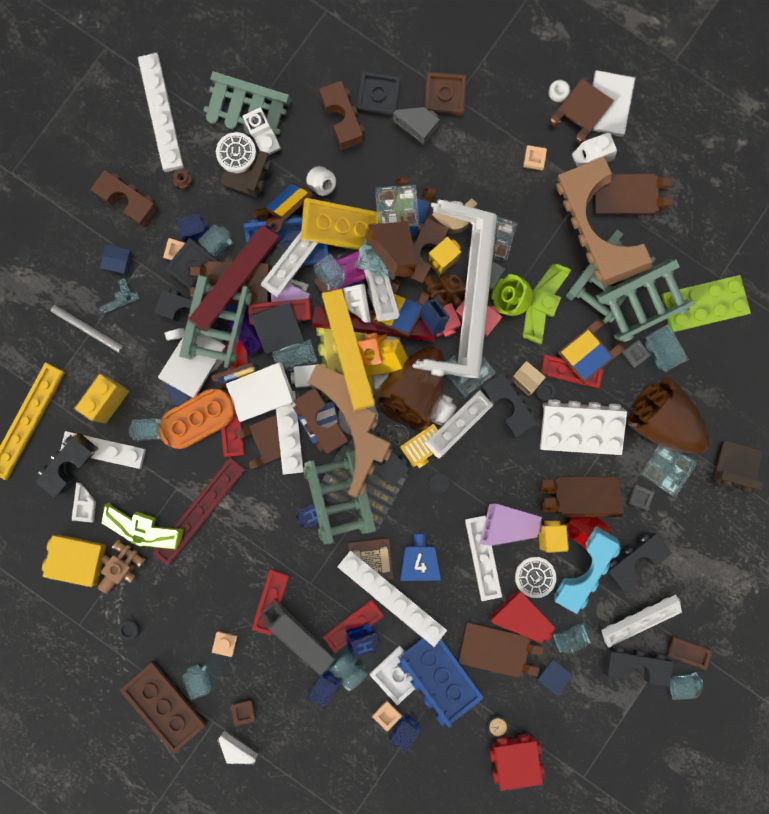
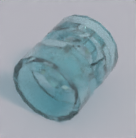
M350 651L343 654L329 668L335 677L342 678L340 683L347 692L358 686L368 675L361 664L355 665L357 660Z

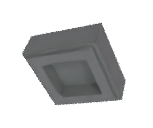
M637 340L622 352L633 368L651 356L640 340Z
M634 484L627 503L648 511L655 492Z

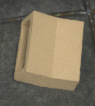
M526 361L513 375L511 380L514 385L529 397L546 377Z

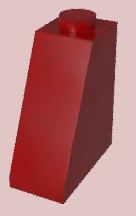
M519 590L489 617L494 624L540 643L543 640L545 642L548 641L556 629Z

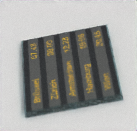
M349 442L340 447L332 463L341 461L343 458L342 454L355 451ZM374 460L373 464L376 465L372 476L367 475L364 483L367 484L366 492L374 524L379 529L391 505L395 503V498L408 475L405 474L392 487L378 473L385 462L379 463ZM343 468L327 472L320 483V487L346 481L348 478L347 471ZM349 488L322 495L324 499L335 505L352 501L353 496L348 494ZM346 510L347 512L358 517L356 510Z

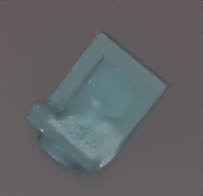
M577 624L565 632L553 635L556 646L561 654L575 653L591 643L584 624Z
M693 672L689 676L671 677L670 691L672 699H694L700 696L703 691V681L698 677L697 672Z

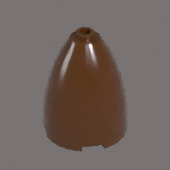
M433 346L426 347L408 357L403 368L390 373L374 396V399L377 400L376 407L383 414L395 422L399 420L403 423L411 424L410 428L414 430H426L429 427L437 410L443 389L444 376L432 375V371L413 368V364H416V361L424 362V360L444 363L441 351Z
M664 377L661 380L662 382L655 386L651 383L638 395L631 405L634 408L631 416L629 415L626 419L630 427L650 441L674 451L699 454L708 449V431L698 408L685 391L671 378Z

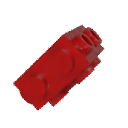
M521 734L515 739L501 737L497 741L492 742L493 749H490L491 762H495L496 770H493L494 783L499 785L501 791L543 785L542 777H545L543 763L540 764L539 756L542 755L540 742H536L533 736Z

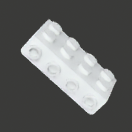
M553 399L543 402L541 450L622 455L627 411L620 404L611 403L609 406H601L600 403L589 402V405H581V402L569 401L566 404Z

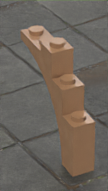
M316 364L308 381L309 385L324 393L338 406L352 431L355 443L356 465L354 478L348 494L357 498L358 495L362 496L367 484L364 482L367 475L372 476L376 467L373 464L374 460L379 463H383V460L388 461L392 449L389 448L391 444L369 434L370 430L374 431L379 421L376 419L377 415L365 408L353 410L344 376Z

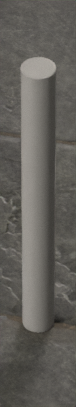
M54 305L51 308L52 313L118 353L123 350V345L60 307Z

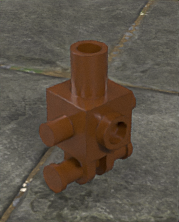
M443 273L440 275L438 283L434 282L433 276L425 278L424 282L428 286L427 291L431 294V299H437L442 307L450 303H454L455 306L462 304L461 300L466 291L467 281H462L459 274L448 275Z

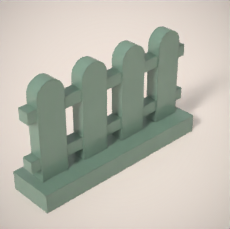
M214 71L212 72L211 80L215 86H210L209 91L212 93L209 107H204V112L207 113L206 119L209 123L216 124L219 118L222 117L225 118V125L228 129H236L238 123L245 124V133L252 136L244 118L240 117L243 105L246 103L250 104L248 113L260 107L262 110H269L267 120L274 134L280 135L281 130L277 128L281 115H286L287 111L283 108L284 106L289 107L292 100L288 94ZM228 88L233 89L234 92H227ZM249 94L253 97L252 99L247 98L246 95ZM225 97L231 99L227 113L222 112ZM265 100L271 101V105L266 104Z

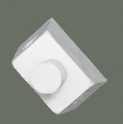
M606 133L584 141L573 152L572 156L576 166L579 167L602 157L605 158L606 162L615 159L617 149L611 134Z

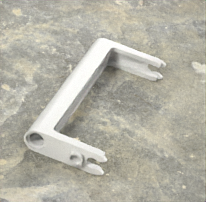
M438 200V204L431 203L433 212L467 221L473 225L458 364L424 360V362L416 361V364H413V368L432 371L431 374L436 376H444L445 373L462 377L480 378L497 215L463 206L462 202Z

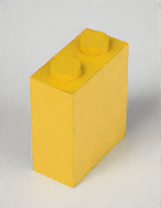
M99 374L75 409L91 421L106 424L129 393V390L115 380Z
M54 535L47 544V551L49 552L47 559L44 560L42 565L43 577L89 587L98 585L102 562L100 561L105 554L107 545L63 535Z

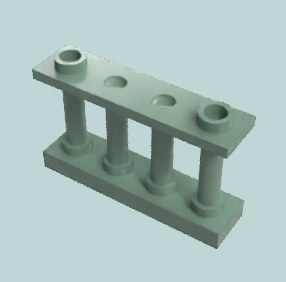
M616 230L607 243L625 247L620 241L623 233ZM653 256L651 257L652 263H653V262L655 261V259H656V258L653 257ZM589 264L565 297L571 301L575 297H581L605 316L602 319L604 324L608 321L611 323L615 319L612 310L599 303L596 298L585 291L586 288L583 286L587 281L595 283L604 291L612 286L603 287L601 281L598 282L594 275V270H596L594 264ZM625 294L618 297L617 303L619 306L626 299L627 296Z
M668 259L596 295L599 303L610 306L620 328V332L614 334L615 339L623 340V342L629 341L635 337L634 334L677 313H686L690 310L689 307L695 305L693 300H683L673 276L674 270L679 268L677 260ZM661 276L666 279L676 303L667 309L664 308L654 284L656 282L655 279ZM641 286L647 287L657 314L646 318L635 293L637 288ZM624 294L628 296L639 323L629 328L617 303L618 297Z
M198 276L189 317L214 287L210 284L211 280L207 277ZM243 286L242 293L238 292L234 296L233 300L239 301L237 313L223 310L219 318L235 321L232 333L212 328L204 332L188 320L179 357L192 360V356L201 355L225 361L224 368L231 369L232 365L235 366L238 356L235 351L246 306L250 305L252 299L250 289ZM202 334L230 341L227 353L199 347L195 344L197 336Z
M355 451L342 454L343 458L341 461L315 467L314 460L304 463V476L309 481L320 526L318 534L324 544L334 543L333 535L359 529L362 534L376 531L366 489L362 496L358 495L357 498L353 496L352 501L325 507L322 495L348 488L350 490L356 465ZM343 468L347 471L348 478L346 481L320 487L317 475ZM350 509L356 510L357 521L330 528L327 515Z

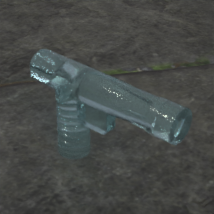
M121 279L118 281L121 291L114 294L116 300L99 306V309L104 314L140 299L138 292L131 293L126 280ZM128 295L131 296L130 300H126Z

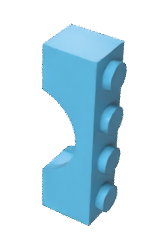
M595 527L585 543L586 549L592 557L589 570L577 578L564 577L554 593L556 603L576 614L580 608H585L588 602V595L591 591L594 592L597 589L598 579L601 575L607 573L610 566L608 563L620 551L618 538L598 527Z

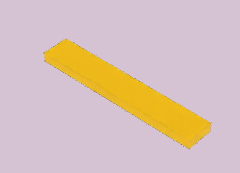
M339 289L322 293L353 410L374 406V400L343 291Z
M46 362L0 445V478L8 480L65 374L64 371Z

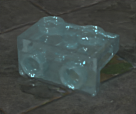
M670 324L645 337L647 340L645 345L649 352H654L656 356L654 360L660 370L663 369L664 372H667L689 360Z

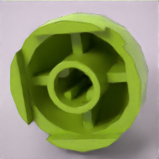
M509 274L507 275L508 277L497 281L491 297L494 300V307L499 313L517 316L523 314L530 307L533 300V291L530 284L522 277Z

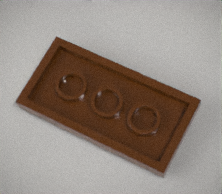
M154 661L119 690L173 755L207 725Z

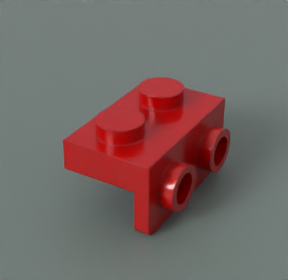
M570 517L565 524L567 526V537L575 540L585 549V543L595 527L609 534L612 530V527L597 517Z

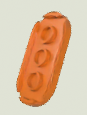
M208 389L196 395L195 398H191L180 406L169 410L163 415L159 425V435L162 441L172 448L184 449L226 427L232 421L235 414L231 396L219 389Z

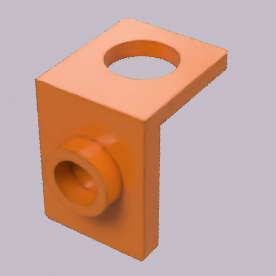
M367 334L365 339L357 342L364 366L382 363L378 342L386 339V334ZM368 348L375 352L373 360H369L365 356V351Z

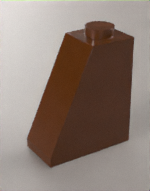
M408 222L368 224L365 239L391 274L401 277L413 275L418 263Z

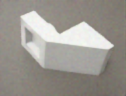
M261 107L243 115L249 132L254 137L260 151L267 152L270 155L281 149Z

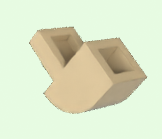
M471 198L464 206L476 209L477 203ZM436 212L431 216L432 221L449 228V234L461 233L467 229L469 224L467 221Z

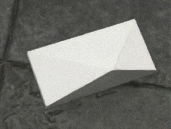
M224 731L218 739L227 763L253 764L258 754Z

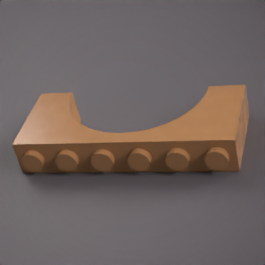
M604 157L559 174L556 187L559 195L563 194L565 198L563 203L566 211H570L573 216L571 222L574 229L578 228L580 232L578 237L582 247L586 246L587 259L590 264H594L596 280L598 282L601 281L603 287L651 269L652 260L644 244L621 247L607 243L593 232L587 221L586 209L591 198L599 189L611 183L612 173Z

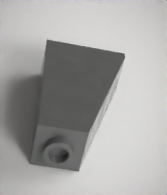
M274 599L261 613L269 630L319 675L327 671L335 661L331 653Z

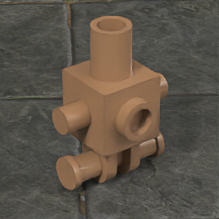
M117 540L112 547L119 551L120 554L113 555L111 558L104 555L100 561L106 565L101 571L105 577L97 588L105 594L109 593L115 583L118 585L123 583L124 580L131 583L136 576L130 573L135 566L131 563L132 561L140 568L146 560L137 555L138 552L136 550L132 552L130 550L131 547L129 545L125 546L120 540Z

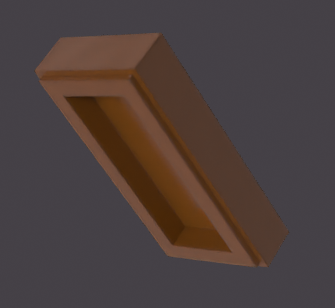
M671 636L666 655L667 657L707 670L713 650Z

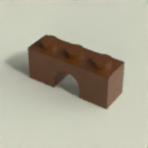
M342 81L320 88V98L327 115L339 112L345 117L342 122L333 125L340 149L343 150L362 143L365 130L362 123L357 122V109L355 105L350 104L349 99L351 95L348 87H344Z
M104 170L90 190L111 206L119 198H128V205L123 212L128 218L145 228L158 210L154 205L155 200L147 194L142 196L137 193L139 190L132 184L128 183L126 185L121 182L122 178L116 173L112 172L109 174Z
M428 218L425 223H420L416 231L419 236L416 241L412 240L418 265L413 275L404 278L420 286L423 285L431 264L421 258L420 252L426 247L435 248L445 239L449 228Z
M315 388L294 400L296 405L293 407L299 418L304 417L307 422L304 427L310 436L312 434L316 436L318 441L315 444L321 453L325 451L328 455L349 442L337 423L329 428H323L318 425L317 415L326 408V405Z

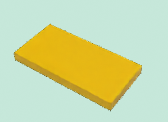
M306 198L304 199L301 240L359 250L360 247H366L365 233L368 224L381 223L380 216H382V213Z

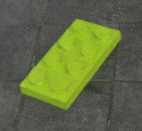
M738 275L679 289L683 300H693L695 305L689 307L690 310L683 314L677 313L667 318L671 333L751 314L741 276ZM671 292L661 294L665 309L676 304Z

